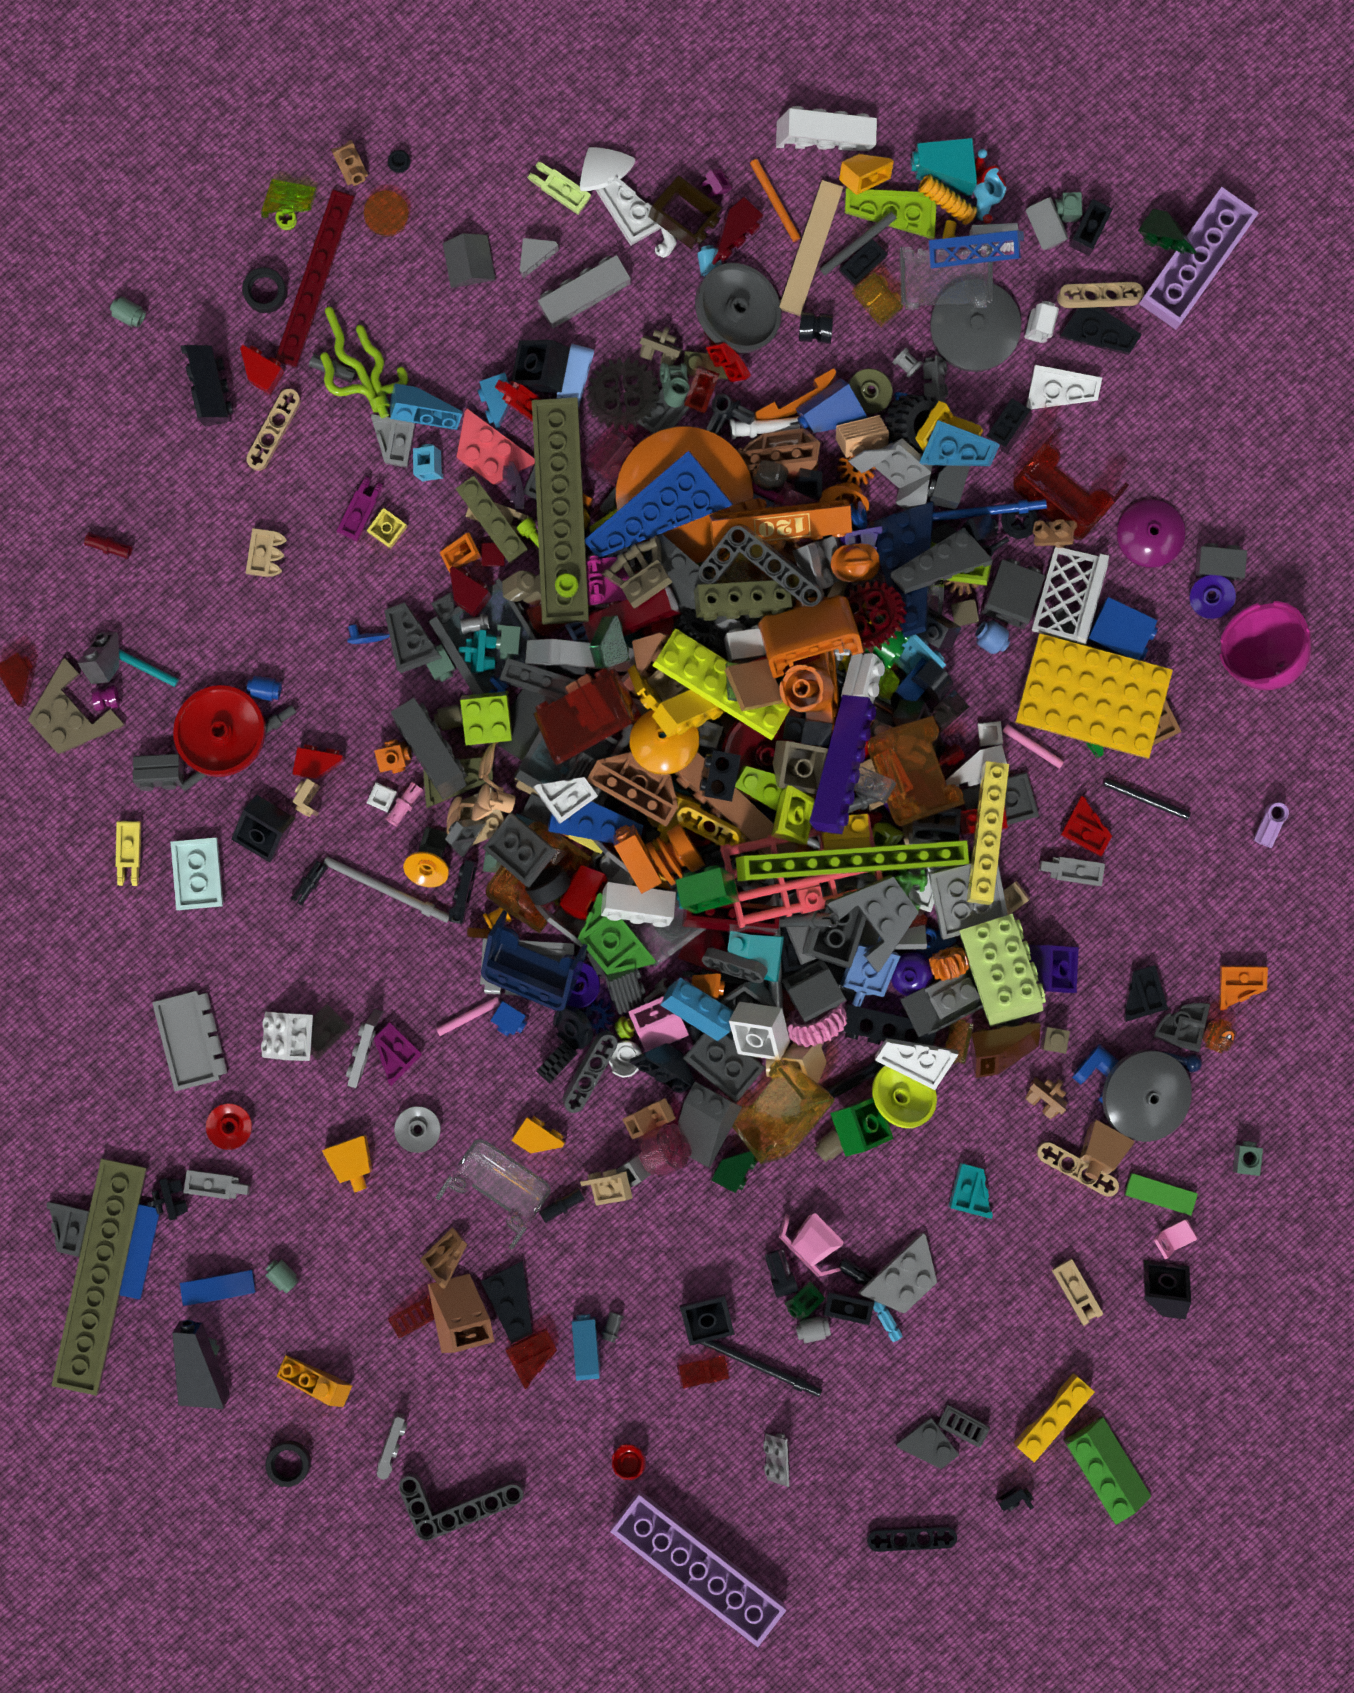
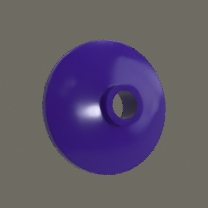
M1205 575L1198 579L1192 586L1189 595L1193 610L1201 617L1208 619L1219 618L1227 614L1233 607L1236 598L1233 584L1226 577ZM1215 591V595L1208 597V592Z
M586 963L583 964L567 1005L584 1008L590 1005L598 996L600 978L592 966ZM584 983V988L580 991L579 985Z

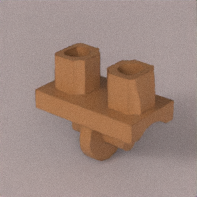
M352 140L341 147L331 149L347 185L353 184V186H356L366 180L365 177L368 174Z
M1063 519L1056 520L1055 522L1035 521L1033 533L1035 534L1034 544L1036 546L1055 545L1056 548L1072 545L1077 523L1075 521H1064Z
M1035 1077L1031 1081L1025 1099L1034 1106L1041 1098L1047 1102L1042 1112L1049 1119H1052L1058 1113L1063 1114L1068 1104L1063 1099L1066 1092L1060 1088L1063 1084L1062 1080L1058 1079L1054 1083L1048 1078L1043 1083Z

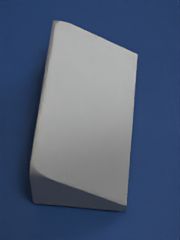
M1051 197L1026 209L1028 218L1043 250L1053 249L1069 239Z

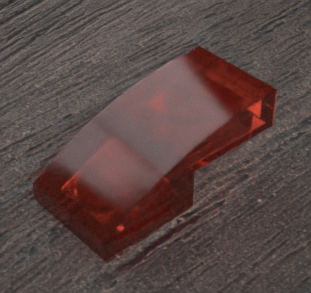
M724 1355L677 1365L680 1384L683 1389L729 1379Z

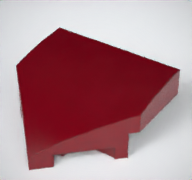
M707 929L686 938L678 959L712 973L722 975V972L705 966L702 958L708 948H715L725 952L728 950L720 931Z

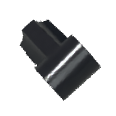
M784 1249L765 1254L776 1298L799 1292L793 1272L790 1271Z

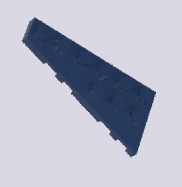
M933 501L868 522L869 528L882 526V533L878 534L875 546L877 547L876 551L878 552L888 587L892 586L901 595L902 600L906 604L903 607L907 614L903 615L906 623L900 624V627L903 629L904 638L924 632L927 629L929 586L904 594L890 576L891 572L932 548Z

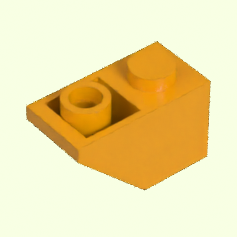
M533 1116L532 1119L527 1117L511 1140L530 1154L561 1148L566 1143L562 1140L564 1136L555 1129H552L550 1132L544 1128L545 1123L536 1116Z

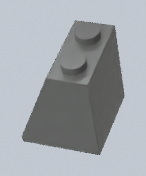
M1007 558L1005 561L1002 559L995 573L981 614L1024 629L1030 622L1045 575L1040 574L1041 571L1037 568L1028 566L1026 569L1019 566L1020 563L1016 560Z

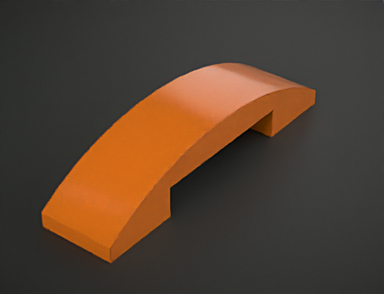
M833 368L815 378L813 385L816 389L781 409H778L776 403L773 402L755 412V419H781L797 414L796 408L831 385L836 375L835 369Z

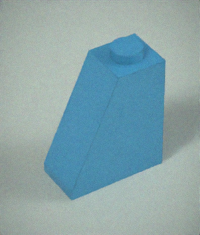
M589 1313L578 1314L576 1319H572L576 1381L599 1379L600 1361L596 1318L590 1317Z

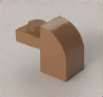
M664 1098L628 1115L622 1120L633 1140L676 1118L672 1107Z

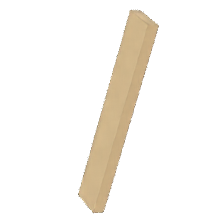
M824 180L820 184L779 306L782 311L797 316L801 315L843 191L842 186Z

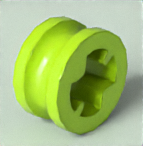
M285 207L277 211L275 219L281 229L291 230L296 226L297 217L292 209ZM285 214H288L290 218L292 217V220H288L287 224H284L283 220L280 221L281 218L285 217Z

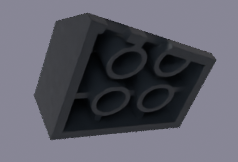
M182 345V354H185L189 360V364H186L185 368L190 382L193 383L191 393L197 418L205 427L232 422L230 415L234 414L232 402L227 401L226 393L229 392V385L227 379H223L222 370H225L223 357H219L212 345Z

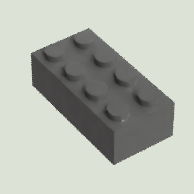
M415 698L391 711L397 728L443 800L467 786L464 780L467 775L458 758L455 759L450 745L441 736L438 726L429 717V713L423 703L418 704Z
M858 874L836 879L835 885L837 893L863 888L864 885L877 881V879L865 874ZM824 882L822 889L823 897L831 895L828 882ZM825 906V909L817 910L822 913H831L827 906ZM856 906L839 921H831L838 923L835 928L822 927L814 929L810 927L802 954L844 968H851L865 925V916Z

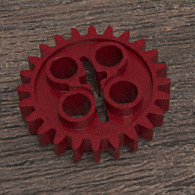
M875 581L873 587L869 582H866L865 588L857 585L858 591L854 592L850 589L851 596L846 597L860 635L863 652L867 648L870 653H873L875 646L882 650V643L889 646L890 637L897 639L895 631L903 630L899 624L906 623V620L903 618V615L907 614L903 608L906 604L902 600L901 595L892 586L889 588L886 583L880 585L878 581ZM864 602L866 603V608L870 611L869 615L864 607ZM870 619H871L872 624H873L874 627H875V633L873 632V627H872L871 624L869 623V622H870Z

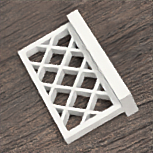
M1055 547L1032 632L1074 641L1077 644L1086 646L1107 571L1109 556L1104 554L1095 556ZM1058 554L1068 556L1071 563L1061 568L1057 562ZM1084 560L1094 562L1092 569L1085 573L1082 572L1078 563ZM1075 566L1080 575L1069 581L1064 571ZM1061 574L1066 583L1055 588L1051 579ZM1083 579L1087 588L1077 593L1072 584ZM1069 587L1074 596L1063 601L1058 592ZM1055 594L1060 604L1049 609L1045 600ZM1077 600L1081 605V610L1071 614L1066 605ZM1063 607L1069 617L1057 622L1052 613ZM1047 615L1050 616L1054 623L1049 628L1038 626L1040 619ZM1071 620L1076 628L1074 634L1065 633L1060 626Z

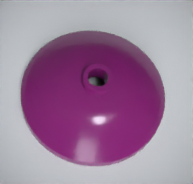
M1153 499L1139 501L1130 506L1119 520L1117 542L1120 550L1128 560L1138 566L1156 568L1168 564L1180 553L1184 545L1185 526L1183 520L1171 505L1163 501ZM1150 528H1156L1157 535H1152Z

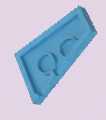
M938 420L919 463L922 465L991 466L1000 444Z

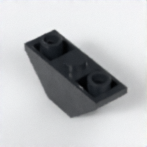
M667 1043L630 1059L629 1063L636 1066L640 1071L654 1077L656 1081L667 1085L674 1092L683 1093L691 1089L695 1083L689 1066L683 1059V1053Z

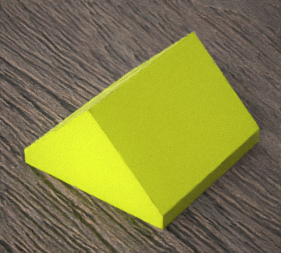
M787 785L780 795L771 837L807 845L811 828L809 821L815 799L795 787Z

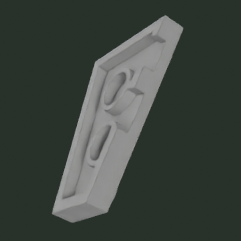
M374 1009L367 1022H362L358 1035L362 1037L360 1044L356 1043L353 1049L352 1056L355 1057L354 1064L350 1063L346 1073V1077H349L347 1086L357 1088L361 1081L370 1053L368 1048L371 1047L377 1032L374 1028L381 1019L383 1011Z

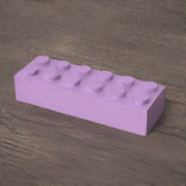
M1221 187L1187 235L1196 253L1190 254L1185 252L1181 254L1176 251L1139 304L1176 330L1259 212Z

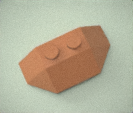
M805 428L764 433L749 442L743 449H738L737 452L744 460L751 478L770 482L794 479L800 468L812 470L818 462L820 442Z
M631 752L597 760L586 779L589 783L666 827L678 808L671 775L654 774L645 770L636 762Z

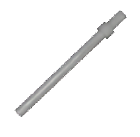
M328 856L323 863L325 866L422 911L421 914L427 917L433 916L445 923L449 921L448 913L435 908L436 905L428 901L425 903Z

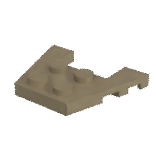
M66 658L60 663L28 718V721L58 754L67 752L90 740L125 726L111 709L92 724L64 693L63 689L80 675Z

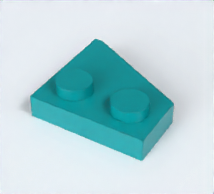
M964 1163L959 1164L949 1208L992 1219L993 1214L990 1211L989 1193L985 1185L984 1169Z

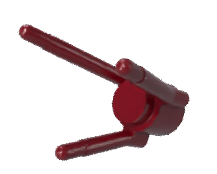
M956 743L951 747L946 745L942 759L925 769V773H929L944 763L947 766L952 765L939 778V784L943 783L955 769L962 766L960 762L965 759L964 752Z

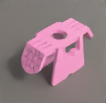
M816 1213L806 1218L792 1240H790L785 1235L790 1215L786 1214L782 1222L779 1238L817 1277L841 1271L839 1267L821 1272L815 1265L841 1247L844 1243L843 1240Z

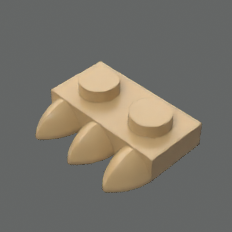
M252 528L246 574L268 578L280 574L282 570L272 561L280 560L284 557V554L279 549L274 548V546L285 543L287 541L286 538L275 531Z

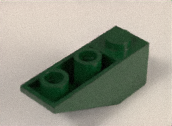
M1152 209L1138 230L1144 237L1143 241L1151 247L1156 245L1165 250H1176L1181 254L1185 252L1190 254L1196 253L1195 248L1181 226L1167 211Z

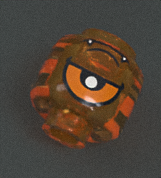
M1219 1018L1218 1022L1210 1021L1202 1038L1206 1043L1205 1047L1221 1054L1223 1051H1229L1237 1035V1032L1231 1028L1232 1023Z

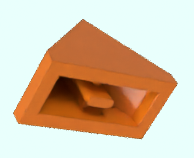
M470 533L464 534L439 552L449 573L452 566L459 569L481 558Z

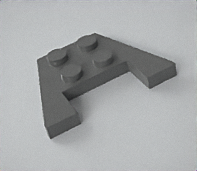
M891 875L864 885L861 889L853 892L849 891L841 897L824 902L831 912H835L838 915L839 920L856 906L860 909L881 938V941L863 955L877 973L882 969L919 913Z

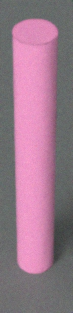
M1006 724L1002 732L1060 769L1064 761L1010 725Z
M495 997L437 1027L436 1030L439 1036H442L496 1008L501 1003L498 997Z

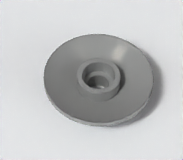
M419 1106L403 1111L398 1116L394 1127L395 1137L400 1146L414 1153H421L431 1149L437 1143L441 1131L437 1116L431 1110ZM415 1125L422 1127L421 1133L418 1134L414 1131Z

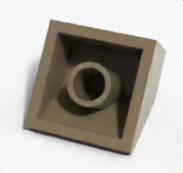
M776 741L773 768L777 787L785 789L787 785H790L802 792L817 794L828 749L789 741Z

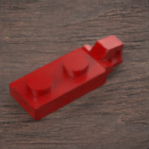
M498 380L495 388L504 394L502 399L505 403L533 423L532 400L542 399L522 384L514 381L509 384Z

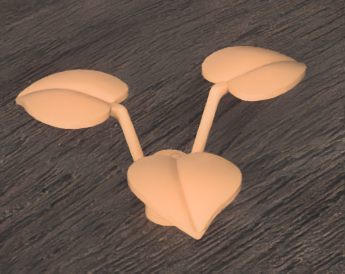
M498 742L492 743L481 758L479 778H483L486 784L481 787L477 801L475 803H461L462 798L458 796L451 803L447 815V834H449L450 826L454 822L459 821L461 810L464 807H473L471 818L474 821L482 819L496 809L506 813H511L513 810L515 796L504 793V788L497 786L488 776L493 764L495 746ZM489 785L496 789V792L492 791L490 793Z

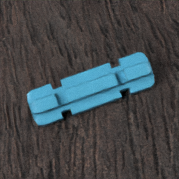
M874 1301L873 1309L878 1313L877 1316L885 1330L889 1332L888 1335L891 1341H898L903 1336L899 1328H896L897 1324L888 1308L886 1309V1306Z

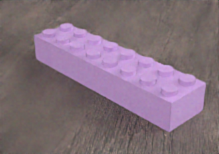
M640 1490L611 1526L610 1532L757 1647L760 1646L786 1612L785 1603Z

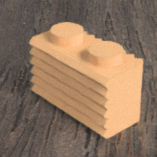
M878 415L837 425L836 441L846 458L849 456L853 457V455L856 456L864 450H875L887 446L889 443V430H887L882 418Z

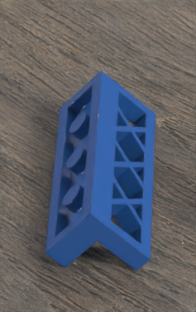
M1014 230L929 240L930 268L1021 259L1020 241H1024V232ZM1014 242V254L1005 255L1000 250L1004 243ZM990 245L994 250L988 257H983L978 253L982 246ZM960 248H968L972 251L966 260H961L956 255ZM946 250L950 254L944 262L937 263L936 251Z

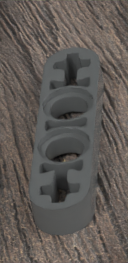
M601 1031L597 1034L564 1093L562 1101L567 1111L577 1113L583 1109L615 1052L618 1044L615 1036L610 1031ZM609 1038L611 1043L603 1045L602 1041H607ZM594 1057L601 1058V1063L597 1067L589 1065L590 1060ZM582 1077L590 1078V1083L587 1086H579V1080ZM575 1098H577L578 1102H573L571 1105L569 1100H574Z

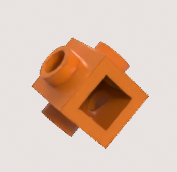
M398 739L388 740L384 742V746L374 750L380 772L392 770V773L402 772L411 763L412 751L407 746L406 741L398 742Z

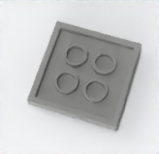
M971 861L969 864L950 866L928 872L940 934L943 940L959 936V930L1008 915L999 867H997L994 901L990 905L967 902Z

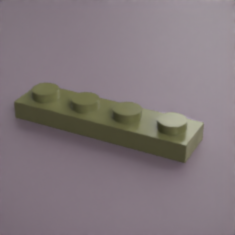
M472 476L456 488L458 494L509 564L528 551L475 476Z

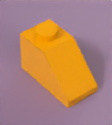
M858 154L842 162L839 180L853 193L858 195L891 179L894 161L891 158Z

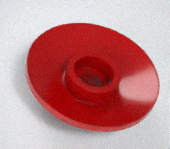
M223 1104L211 1111L206 1121V1133L209 1140L215 1146L224 1150L241 1147L247 1142L252 1132V1121L245 1109L236 1104ZM228 1122H232L234 1124V1129L232 1131L226 1128V1124Z

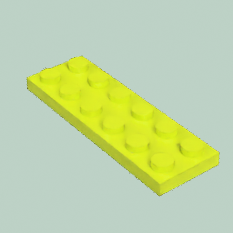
M676 628L652 665L770 740L774 738L791 709L782 702L781 704L741 711L724 671L728 666H733V664Z

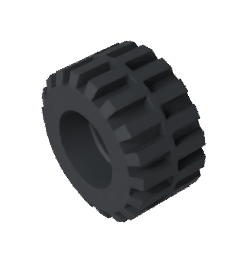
M912 394L901 396L899 400H895L892 403L893 408L888 409L889 416L885 419L887 430H889V441L895 442L904 439L918 453H924L915 438L918 430L923 427L930 411L935 408L938 400L931 398V396ZM916 416H918L919 425L915 433L914 421Z

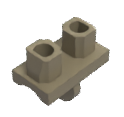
M666 326L663 332L654 330L653 336L660 338V340L644 335L640 341V344H642L640 357L652 360L655 350L664 352L660 364L667 363L668 365H673L683 349L666 343V341L675 343L676 340L675 336L669 335L670 328Z

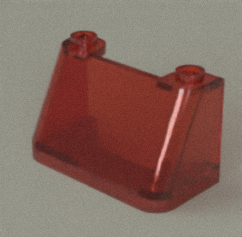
M605 667L594 673L596 678L550 704L546 700L535 707L537 711L533 713L555 765L561 764L624 729L642 716L615 668L608 671Z

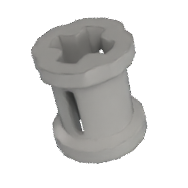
M906 347L892 363L894 365L898 364L907 373L906 376L910 378L923 363L917 361L908 352L909 349Z

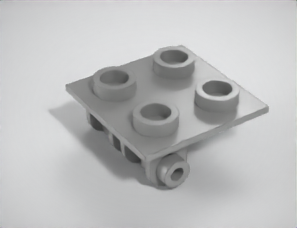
M766 1433L763 1448L766 1453L764 1471L767 1480L789 1487L788 1438H785V1433H777L776 1436Z

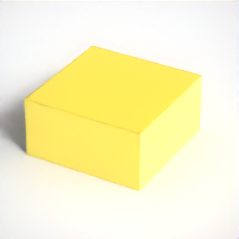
M383 508L367 529V532L392 549L408 526Z

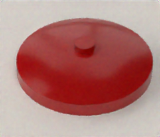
M224 685L210 686L190 696L179 709L173 727L174 743L181 758L197 772L213 777L230 776L247 768L259 755L266 735L264 716L257 703L240 689Z

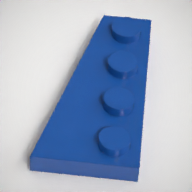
M591 801L560 824L551 813L547 831L614 843L613 835L616 834L615 831L625 825L630 827L634 824L641 837L643 825Z

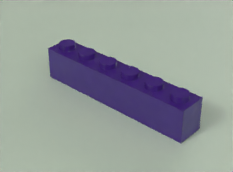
M842 695L809 821L816 831L843 834L844 826L848 824V811L850 805L854 802L855 784L860 779V764L865 759L866 741L870 739L871 722L876 717V707L869 697Z

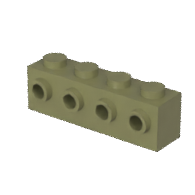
M775 580L697 585L694 589L696 618L703 617L706 621L715 620L718 616H726L727 619L740 618V615H749L750 618L762 617L763 614L768 613L777 615L789 611L792 607L791 593Z

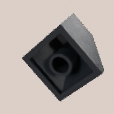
M1144 1260V1299L1162 1317L1186 1320L1191 1305L1190 1267Z

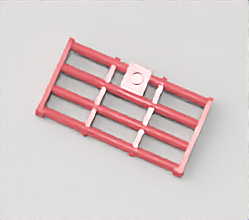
M868 814L870 832L869 841L871 847H876L871 829L870 816ZM814 827L810 828L808 838L818 836L821 850L816 851H823L822 832L816 831ZM770 834L768 838L732 846L730 844L720 846V851L726 871L732 873L735 880L737 878V869H732L731 855L770 847L771 854H778L776 845L791 841L771 837L772 834ZM874 871L877 880L883 878L881 871ZM867 872L808 876L786 882L784 878H777V884L742 892L737 891L739 902L734 903L739 928L745 927L746 924L784 915L791 917L793 913L797 912L804 914L825 909L826 904L824 902L829 899H836L847 893H837L836 879ZM828 882L831 895L823 897L819 883ZM796 889L798 903L790 904L787 891ZM781 893L782 907L743 915L741 901Z

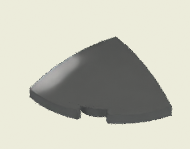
M1187 1004L1181 1006V1010L1173 1015L1171 1013L1167 1014L1158 1025L1154 1037L1181 1048L1200 1052L1210 1004Z

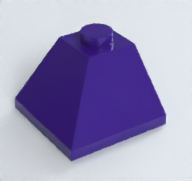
M1029 945L1031 953L1029 963L1034 962L1038 973V983L1042 984L1044 991L1077 993L1079 947Z

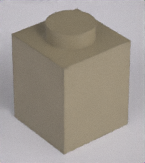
M1043 1027L1040 1049L1066 1054L1070 1031Z

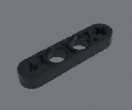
M947 1525L876 1528L868 1533L866 1540L869 1548L876 1552L948 1549L956 1544L957 1534L952 1527ZM936 1531L937 1536H943L944 1532L948 1531L949 1535H953V1537L949 1538L947 1543L942 1538H937V1544H933L934 1536L932 1532ZM920 1532H927L930 1535V1540L926 1544L918 1543L917 1536ZM890 1533L891 1546H887V1541H880L879 1546H875V1543L871 1542V1539H874L876 1534H879L881 1539H886V1534ZM897 1533H904L907 1536V1541L903 1545L895 1544L894 1536Z

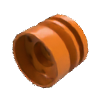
M681 824L667 831L669 843L666 844L660 837L656 838L660 846L658 850L652 842L646 844L653 865L661 877L667 880L671 886L676 884L672 873L676 872L682 878L684 874L682 867L686 866L691 872H696L705 866V862Z

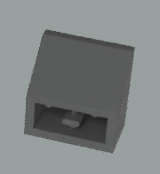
M818 960L782 979V983L792 1003L805 1022L817 1018L823 1012L836 1008L846 1001L831 971L822 960Z

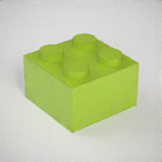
M508 691L464 695L461 697L460 702L466 745L512 741L513 734Z

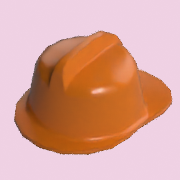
M852 482L836 484L822 491V497L819 502L847 500L856 509H858V502L861 501L866 513L869 510L868 499L863 495L861 488Z
M863 543L841 546L834 551L830 566L833 574L841 581H864L873 578L877 574L880 560L878 552L871 545Z

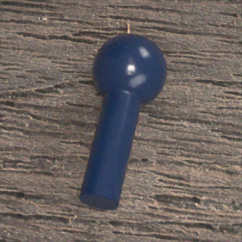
M1162 1051L1175 1058L1189 1072H1197L1202 1066L1201 1058L1198 1055L1190 1054L1184 1057Z

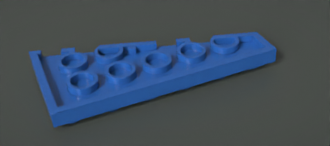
M688 451L585 539V543L598 558H601L734 504L694 455Z

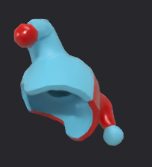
M980 149L975 159L977 184L973 191L977 198V213L975 217L988 224L993 220L989 214L990 208L1003 199L1006 184L998 173V166H986L984 158L987 156V151Z

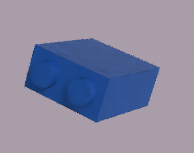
M1107 597L1092 625L1087 642L1110 653L1143 661L1149 649L1146 648L1149 639L1153 640L1158 631V628L1155 627L1158 620Z

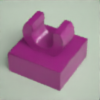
M721 169L709 171L705 175L707 180L702 183V187L711 185L713 188L708 197L726 194L733 189Z

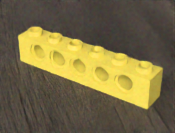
M986 761L982 765L967 902L990 905L994 901L1009 764Z

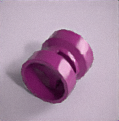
M116 685L108 686L106 689H92V701L96 711L104 710L105 707H111L112 709L120 707Z

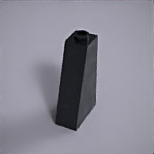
M192 1320L179 1321L172 1332L178 1406L223 1409L230 1398V1393L203 1323Z

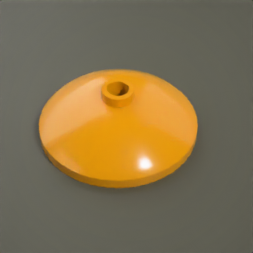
M654 711L646 712L636 721L630 733L629 743L634 759L642 768L654 774L667 775L683 770L693 761L698 752L700 743L698 729L693 726L682 735L675 734L671 737L660 738V733H664V731L652 717Z

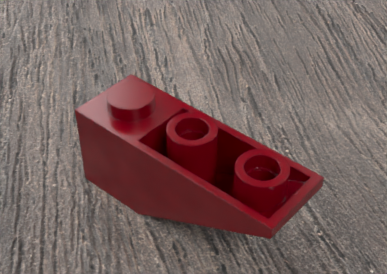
M745 197L728 211L723 220L712 260L713 265L719 260L725 261L731 255L734 247L740 248L747 240L746 236L749 234L753 236L761 227L759 223L764 215Z

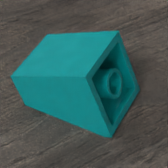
M972 138L917 143L916 150L912 151L910 166L911 172L915 171L916 179L922 181L925 176L931 174L933 179H938V183L942 182L944 187L947 186L950 190L966 196L973 195L977 179Z

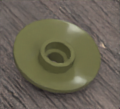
M866 368L858 371L851 378L849 385L865 413L875 414L881 412L891 402L893 395L892 384L883 372L873 368ZM869 386H874L876 392H870Z

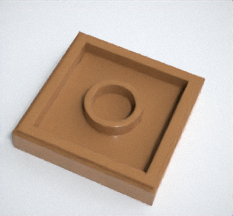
M767 659L728 666L724 670L741 711L781 704L783 702L778 683L772 676Z

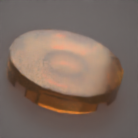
M384 190L376 192L369 197L364 206L363 214L366 225L373 233L383 237L395 236L403 231L409 219L407 203L402 196L393 191Z

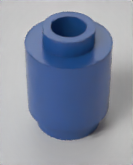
M254 675L252 680H248L247 693H250V697L254 699L279 700L282 682L276 681L275 678Z

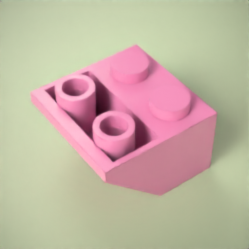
M664 996L628 1011L645 1051L665 1043L670 1044L688 1036L682 1018L660 1005Z

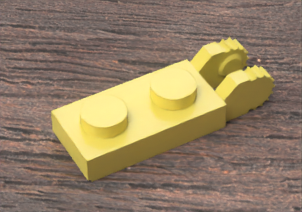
M117 821L115 865L117 867V884L119 886L124 885V867H132L131 883L132 886H138L141 822Z

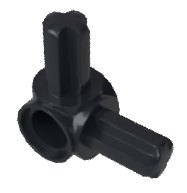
M721 393L712 400L711 411L714 414L706 430L719 435L725 420L733 418L751 425L755 420L756 414L741 406L740 401L735 397ZM725 400H728V407L723 410L722 405Z

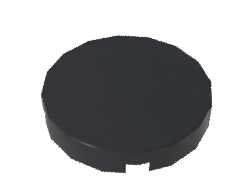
M567 1005L562 1011L555 1013L553 1025L554 1028L557 1027L558 1033L556 1034L562 1043L565 1041L574 1050H581L591 1043L593 1038L592 1026L587 1016L580 1009Z

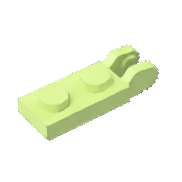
M538 161L536 164L537 169L547 175L548 178L546 181H543L532 173L527 178L545 193L579 215L591 198V194L587 191H581L580 186L555 169L552 170Z

